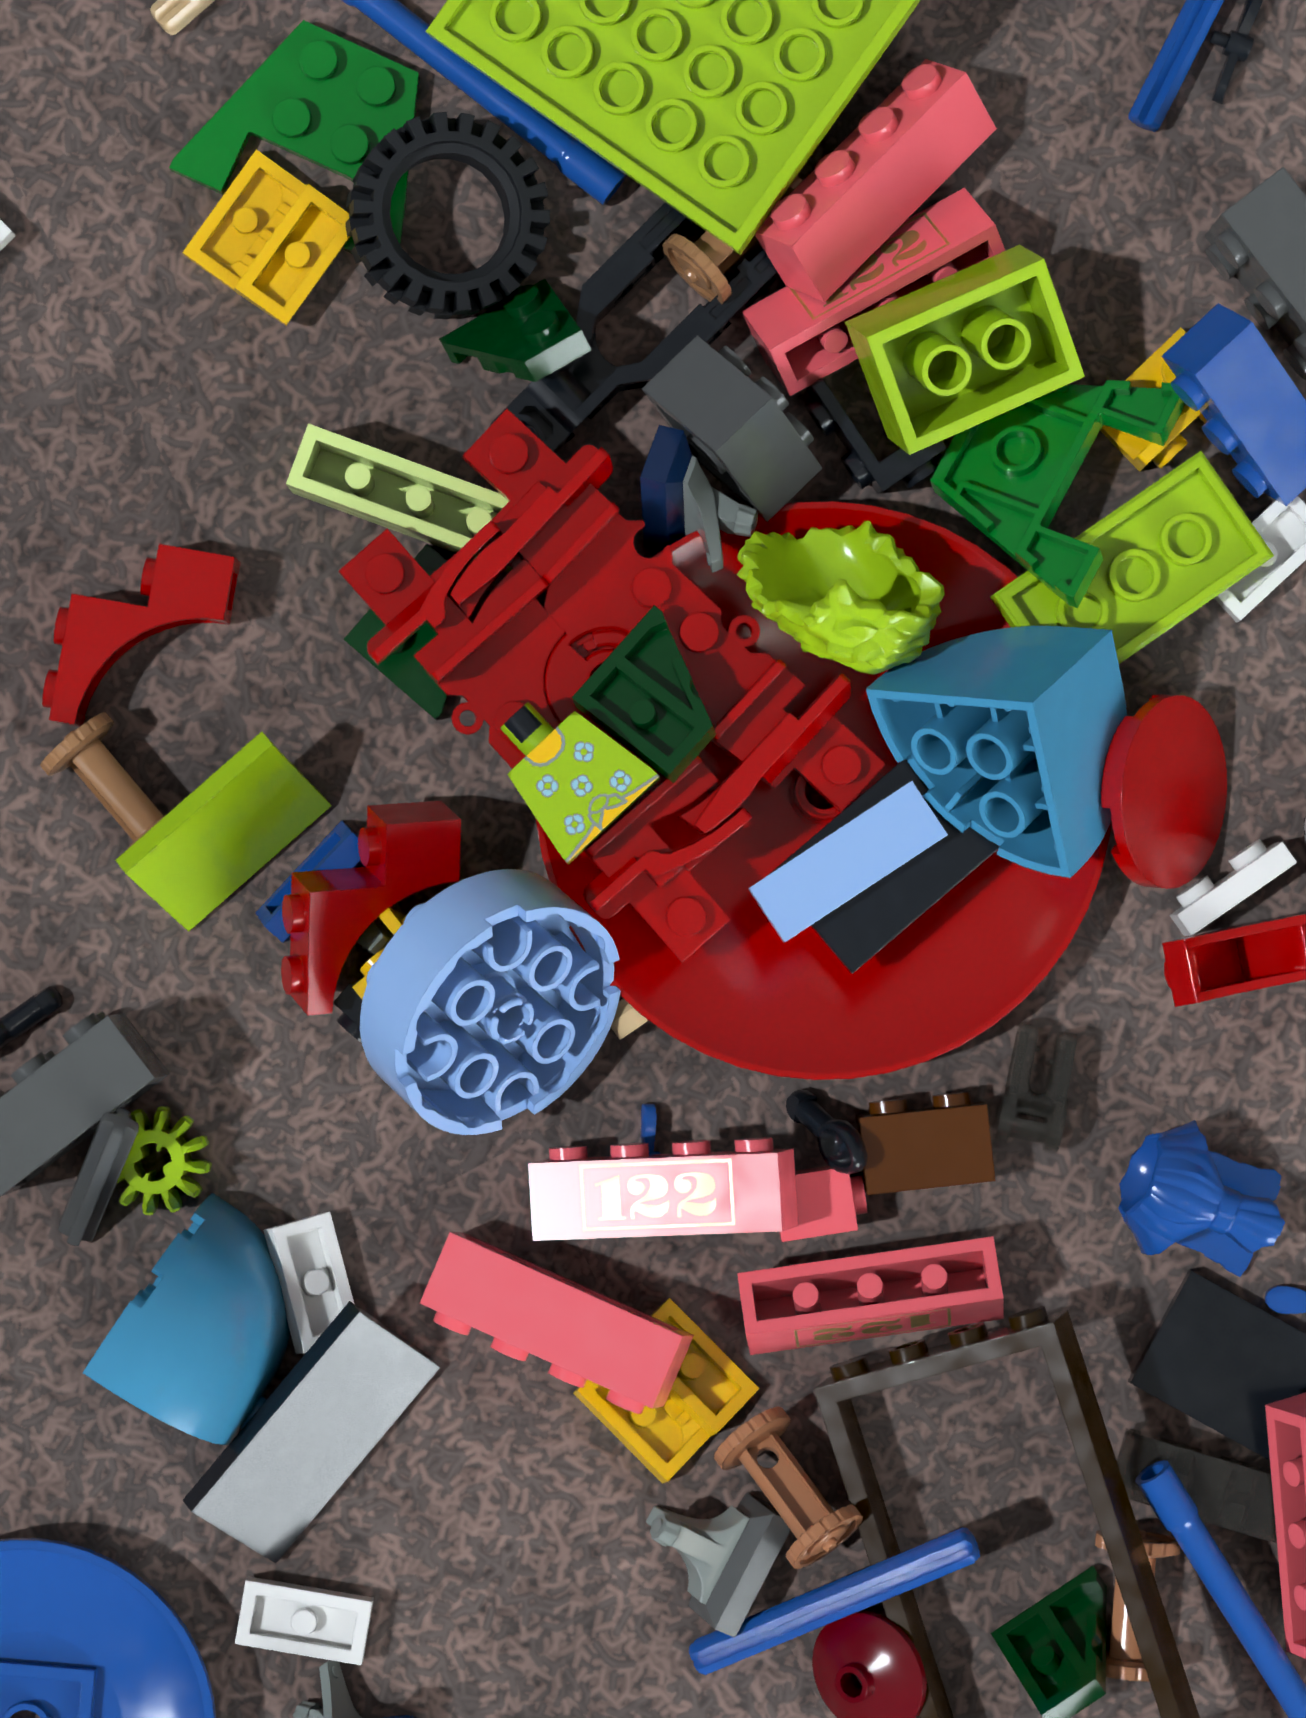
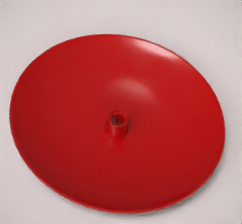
M835 501L785 504L768 522L758 514V523L755 531L765 535L772 532L783 535L789 532L796 539H801L811 527L839 530L851 525L857 529L864 521H870L877 533L891 535L895 540L896 547L903 549L905 556L912 557L919 571L930 573L944 586L945 595L942 601L939 602L941 613L936 618V625L930 630L929 644L923 646L922 651L971 634L1010 628L990 596L1018 577L983 549L944 527L894 510L873 505ZM720 530L724 567L713 573L710 565L708 566L706 549L698 531L690 533L670 545L672 547L673 565L721 609L722 626L727 630L729 623L741 615L751 616L756 619L761 630L760 637L755 644L746 649L750 653H768L775 660L781 659L787 665L786 667L806 685L784 708L787 713H791L798 718L838 674L843 673L851 680V696L834 716L886 765L850 804L899 764L893 757L880 732L866 692V688L888 670L874 675L855 671L853 668L837 661L821 658L810 652L805 653L802 651L800 642L795 641L794 637L778 629L776 622L768 619L759 610L751 606L752 600L746 592V582L737 576V573L743 567V564L737 559L738 553L745 545V540L751 537L727 534ZM660 551L659 553H657L656 555H654L652 558L657 557L658 555H660V554L662 553V551ZM739 625L737 627L738 637L748 639L750 636L748 626ZM711 741L699 754L702 762L717 777L718 784L739 764V762ZM794 769L774 789L760 779L751 794L739 806V808L745 807L752 815V818L689 871L731 920L683 963L673 954L630 903L609 919L600 918L584 900L583 890L586 885L601 873V870L584 851L568 864L561 857L536 819L541 854L549 881L554 883L594 917L608 931L616 945L620 960L614 962V981L610 986L619 988L621 990L620 996L639 1014L668 1035L705 1055L752 1071L780 1077L810 1080L854 1079L890 1073L927 1062L970 1041L995 1025L1017 1007L1048 975L1070 944L1081 924L1101 876L1111 826L1110 822L1100 845L1089 860L1071 878L1049 875L1023 867L997 855V851L994 852L851 974L811 926L783 943L748 890L749 887L765 878L841 813L834 806L829 809H819L811 805L805 796L804 789L807 781ZM706 791L680 810L648 823L672 851L690 845L716 828L714 827L707 833L701 834L678 817L705 799L709 793ZM569 926L571 932H572L573 935L575 936V938H576V940L578 941V943L580 944L581 948L585 951V949H584V947H583L581 941H580L579 938L577 937L576 933L574 932V930L572 929V927Z

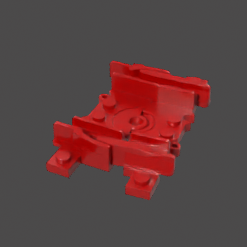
M506 409L462 456L474 470L509 501L488 524L431 576L425 572L388 528L338 572L385 625L367 643V652L377 665L384 661L426 623L434 630L437 636L419 650L414 657L447 696H462L467 701L459 704L453 710L451 720L455 730L463 735H472L480 730L483 721H485L489 726L488 743L511 769L526 756L500 728L522 706L529 702L554 729L576 711L659 775V780L584 850L586 855L601 870V873L586 885L583 890V897L590 908L603 919L613 917L630 903L673 954L683 963L731 920L689 871L752 818V815L745 807L739 808V806L751 794L760 779L774 789L794 769L839 812H842L886 764L834 716L851 696V680L843 673L838 674L798 718L791 713H787L784 708L806 685L786 667L787 665L781 659L775 660L768 653H750L746 649L755 644L760 637L761 630L756 619L747 615L737 616L729 623L726 630L722 626L721 609L673 565L671 546H666L662 553L654 558H645L637 553L633 543L634 536L643 529L645 522L643 520L624 519L618 513L620 508L614 502L611 503L598 491L613 472L610 454L603 447L598 450L593 445H584L565 463L511 411ZM510 566L512 570L490 593L472 623L469 619L484 593L500 574ZM467 567V569L465 570V572L463 573V575L460 577V579L458 580V582H457L456 585L454 586V588H453V590H452V592H451V594H450V597H449L448 594H449L451 588L453 587V585H454V583L456 582L457 578L461 575V573H462V572L464 571V569ZM547 590L543 607L536 598ZM654 605L662 611L698 695L712 722L716 735L711 742L739 762L720 784L717 782V777L702 762V758L699 755L677 780L672 783L576 708L572 700L574 694ZM739 625H746L750 629L748 639L738 637L736 630ZM465 711H470L475 715L476 720L471 726H464L460 722V715ZM707 791L709 795L678 817L701 834L707 833L714 827L716 828L690 845L672 851L648 823L680 810Z

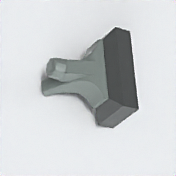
M749 1493L745 1494L737 1507L731 1505L725 1512L710 1519L686 1517L665 1508L654 1506L646 1520V1523L651 1526V1538L664 1547H674L682 1557L688 1571L687 1591L691 1594L688 1606L715 1630L735 1638L790 1532V1528L771 1504Z

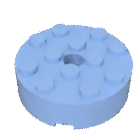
M502 869L480 873L463 879L436 894L426 903H421L412 908L407 914L404 924L397 930L377 962L368 971L366 978L367 986L360 1013V1035L366 1058L378 1076L424 1120L434 1127L460 1135H479L502 1130V1120L512 1117L525 1109L530 1110L535 1115L559 1098L580 1077L599 1051L614 1020L621 992L616 986H610L614 981V962L620 960L616 945L608 931L594 917L543 876L524 870ZM570 926L572 927L577 937L581 941L585 951L581 948L580 944L569 928Z

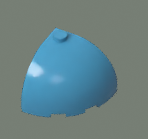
M1021 626L975 633L922 651L921 655L912 662L903 663L889 669L866 688L873 715L897 763L904 759L908 761L914 772L929 789L922 796L959 831L963 833L970 827L986 839L999 845L997 855L1049 875L1071 878L1093 855L1111 822L1110 808L1101 807L1104 765L1113 736L1123 718L1127 716L1124 688L1112 630L1062 626Z
M211 1193L192 1215L190 1220L193 1223L189 1229H184L181 1234H177L153 1267L151 1272L158 1276L153 1285L149 1283L144 1290L141 1289L134 1299L128 1303L84 1369L83 1374L135 1407L178 1430L207 1442L229 1445L267 1400L263 1395L280 1368L286 1352L290 1329L287 1322L281 1285L268 1250L265 1235L246 1215Z

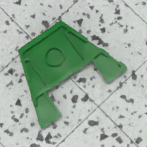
M303 20L173 158L169 169L182 177L223 195L249 137L254 136L353 181L359 167L382 138L394 128L397 130L406 121L416 117L420 81L419 72ZM409 170L398 180L391 197L390 217L393 232L400 246L405 218ZM352 236L343 246V250L351 254V250L355 246Z
M1106 380L1104 386L1067 384L956 434L930 482L938 496L1064 602L1078 609L1104 559L1100 548L1048 529L1054 515L1102 426L1106 425L1164 446L1186 404L1175 393L1171 383L1162 382L1161 388L1132 387L1130 381Z

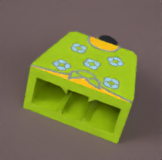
M528 702L500 728L526 756L507 775L561 857L568 864L576 859L659 780V775L652 768L576 711L554 729Z

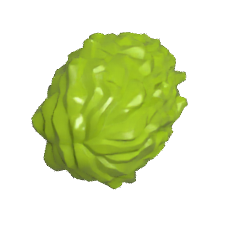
M864 521L857 529L851 525L839 530L811 527L801 539H796L789 532L783 535L775 532L765 535L755 531L750 539L745 540V545L737 556L738 561L743 564L737 576L746 582V592L752 600L751 606L759 610L768 619L776 622L778 629L794 637L795 641L800 642L802 651L805 653L810 652L818 657L837 661L858 672L874 675L900 664L910 663L918 658L922 653V647L929 644L930 630L936 625V618L941 613L939 602L942 601L945 595L944 586L930 573L919 571L912 557L905 556L904 550L896 547L894 538L889 534L877 533L870 521Z

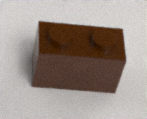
M970 1091L932 1095L933 1107L908 1110L907 1098L868 1102L870 1114L856 1115L857 1130L863 1139L868 1156L867 1163L862 1169L865 1193L873 1195L996 1181L987 1104L983 1102L971 1103Z

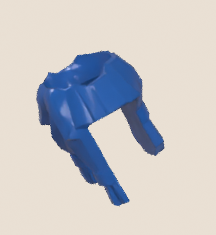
M1195 1120L1162 1133L1147 1135L1141 1147L1131 1155L1128 1170L1119 1183L1121 1202L1118 1209L1125 1224L1134 1234L1141 1253L1146 1255L1160 1254L1176 1242L1203 1253L1205 1257L1220 1263L1227 1271L1241 1277L1243 1272L1246 1271L1253 1253L1262 1247L1274 1246L1285 1224L1284 1219L1280 1216L1278 1206L1273 1202L1280 1191L1282 1176L1274 1169H1261L1243 1162L1238 1163L1220 1153L1209 1151L1206 1137L1200 1132Z

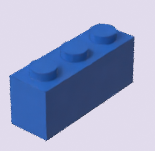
M1218 303L1162 355V358L1176 376L1171 382V386L1186 405L1195 411L1200 410L1207 422L1201 428L1212 444L1224 454L1228 455L1230 453L1238 464L1232 469V473L1238 482L1257 498L1265 493L1287 506L1306 488V400L1254 323Z

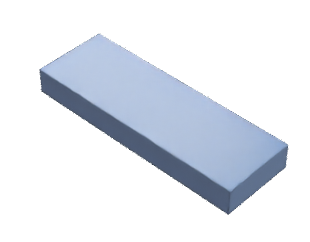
M911 781L749 887L748 890L783 943H785L948 834L913 781Z

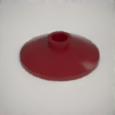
M861 1610L825 1625L820 1631L813 1649V1674L823 1701L837 1718L918 1717L926 1698V1673L916 1646L897 1624L880 1614Z

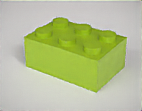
M1020 244L845 322L887 438L909 455L1085 377L1045 259Z

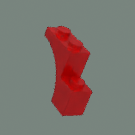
M159 544L157 557H147L142 572L140 592L141 595L149 596L148 607L71 594L69 608L60 607L55 622L54 644L62 645L58 671L49 669L43 688L42 705L43 707L51 708L49 720L77 727L83 725L92 696L103 677L126 652L145 639L164 630L189 624L218 623L230 625L241 562L232 556Z
M442 801L368 805L367 827H362L358 835L359 856L362 864L366 867L291 873V894L285 895L282 902L283 923L286 932L290 934V956H284L282 959L281 978L285 993L291 995L307 1016L332 1014L334 994L342 967L359 937L382 912L415 892L442 883L459 881L461 819Z
M1306 913L1224 928L1162 943L1165 955L1164 975L1168 986L1172 990L1175 1007L1306 980Z

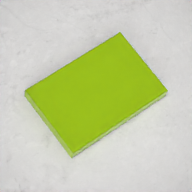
M261 731L115 861L127 876L189 932L332 805Z

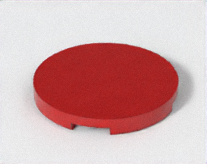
M1156 694L1152 695V698H1149V701L1134 716H1125L1113 736L1103 770L1101 807L1110 808L1113 833L1117 844L1113 847L1111 853L1121 871L1131 881L1141 886L1164 889L1178 888L1193 880L1200 873L1216 846L1226 808L1227 767L1219 731L1208 711L1198 701L1188 696Z

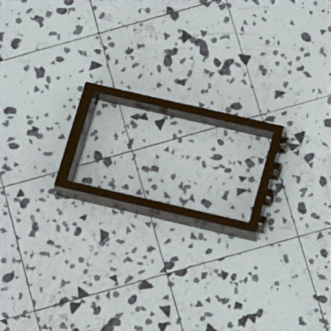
M1045 1306L1031 1310L1027 1309L1009 1316L1010 1326L987 1332L984 1322L977 1323L948 1333L950 1343L928 1349L925 1339H920L890 1349L888 1351L889 1360L869 1365L866 1356H859L830 1366L832 1376L816 1386L814 1392L850 1504L855 1506L863 1516V1521L858 1529L870 1566L901 1552L851 1398L1041 1346L1161 1718H1200L1068 1310L1047 1315ZM911 1589L883 1601L887 1618L897 1624L909 1636L916 1646L924 1665L927 1690L919 1718H954L913 1590Z

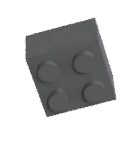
M697 335L642 390L671 428L684 430L691 454L697 458L698 463L749 507L756 509L758 514L768 522L822 469L808 448L814 441V438L796 417L789 412L783 413L789 402L767 378L762 376L757 382L752 381L748 377L752 374L750 369L734 351L725 345L717 352Z

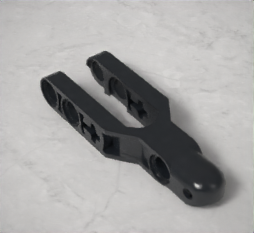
M665 202L582 285L576 323L582 330L591 351L537 382L531 381L492 421L490 426L508 409L556 453L575 436L572 432L587 416L592 419L618 392L643 388L697 335L711 345L732 324L729 320L743 305L748 308L776 280L774 277L777 273L775 267L764 249L749 261L745 258L736 267L735 274L728 282L732 295L723 305L717 300L718 295L704 306L699 304L642 362L619 367L609 363L598 349L596 325L664 258L660 253L663 250L662 245L671 235L678 234L685 237L697 225Z

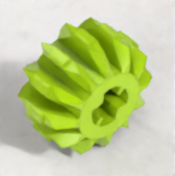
M168 1106L157 1108L153 1128L143 1109L131 1112V1119L138 1123L139 1131L117 1182L119 1183L125 1179L129 1184L121 1194L119 1202L124 1206H128L136 1200L140 1192L144 1193L142 1209L145 1215L156 1213L160 1194L170 1212L173 1213L182 1208V1200L176 1186L189 1196H199L203 1190L202 1187L187 1174L188 1172L197 1174L208 1173L212 1167V1163L207 1160L191 1158V1152L203 1149L209 1144L207 1136H198L186 1142L183 1136L194 1123V1119L189 1115L183 1116L178 1120L173 1129H169L171 1112ZM149 1143L157 1144V1152L167 1149L171 1155L172 1161L163 1166L165 1174L163 1178L155 1177V1169L146 1173L142 1167L141 1160L149 1156V1148L147 1146Z

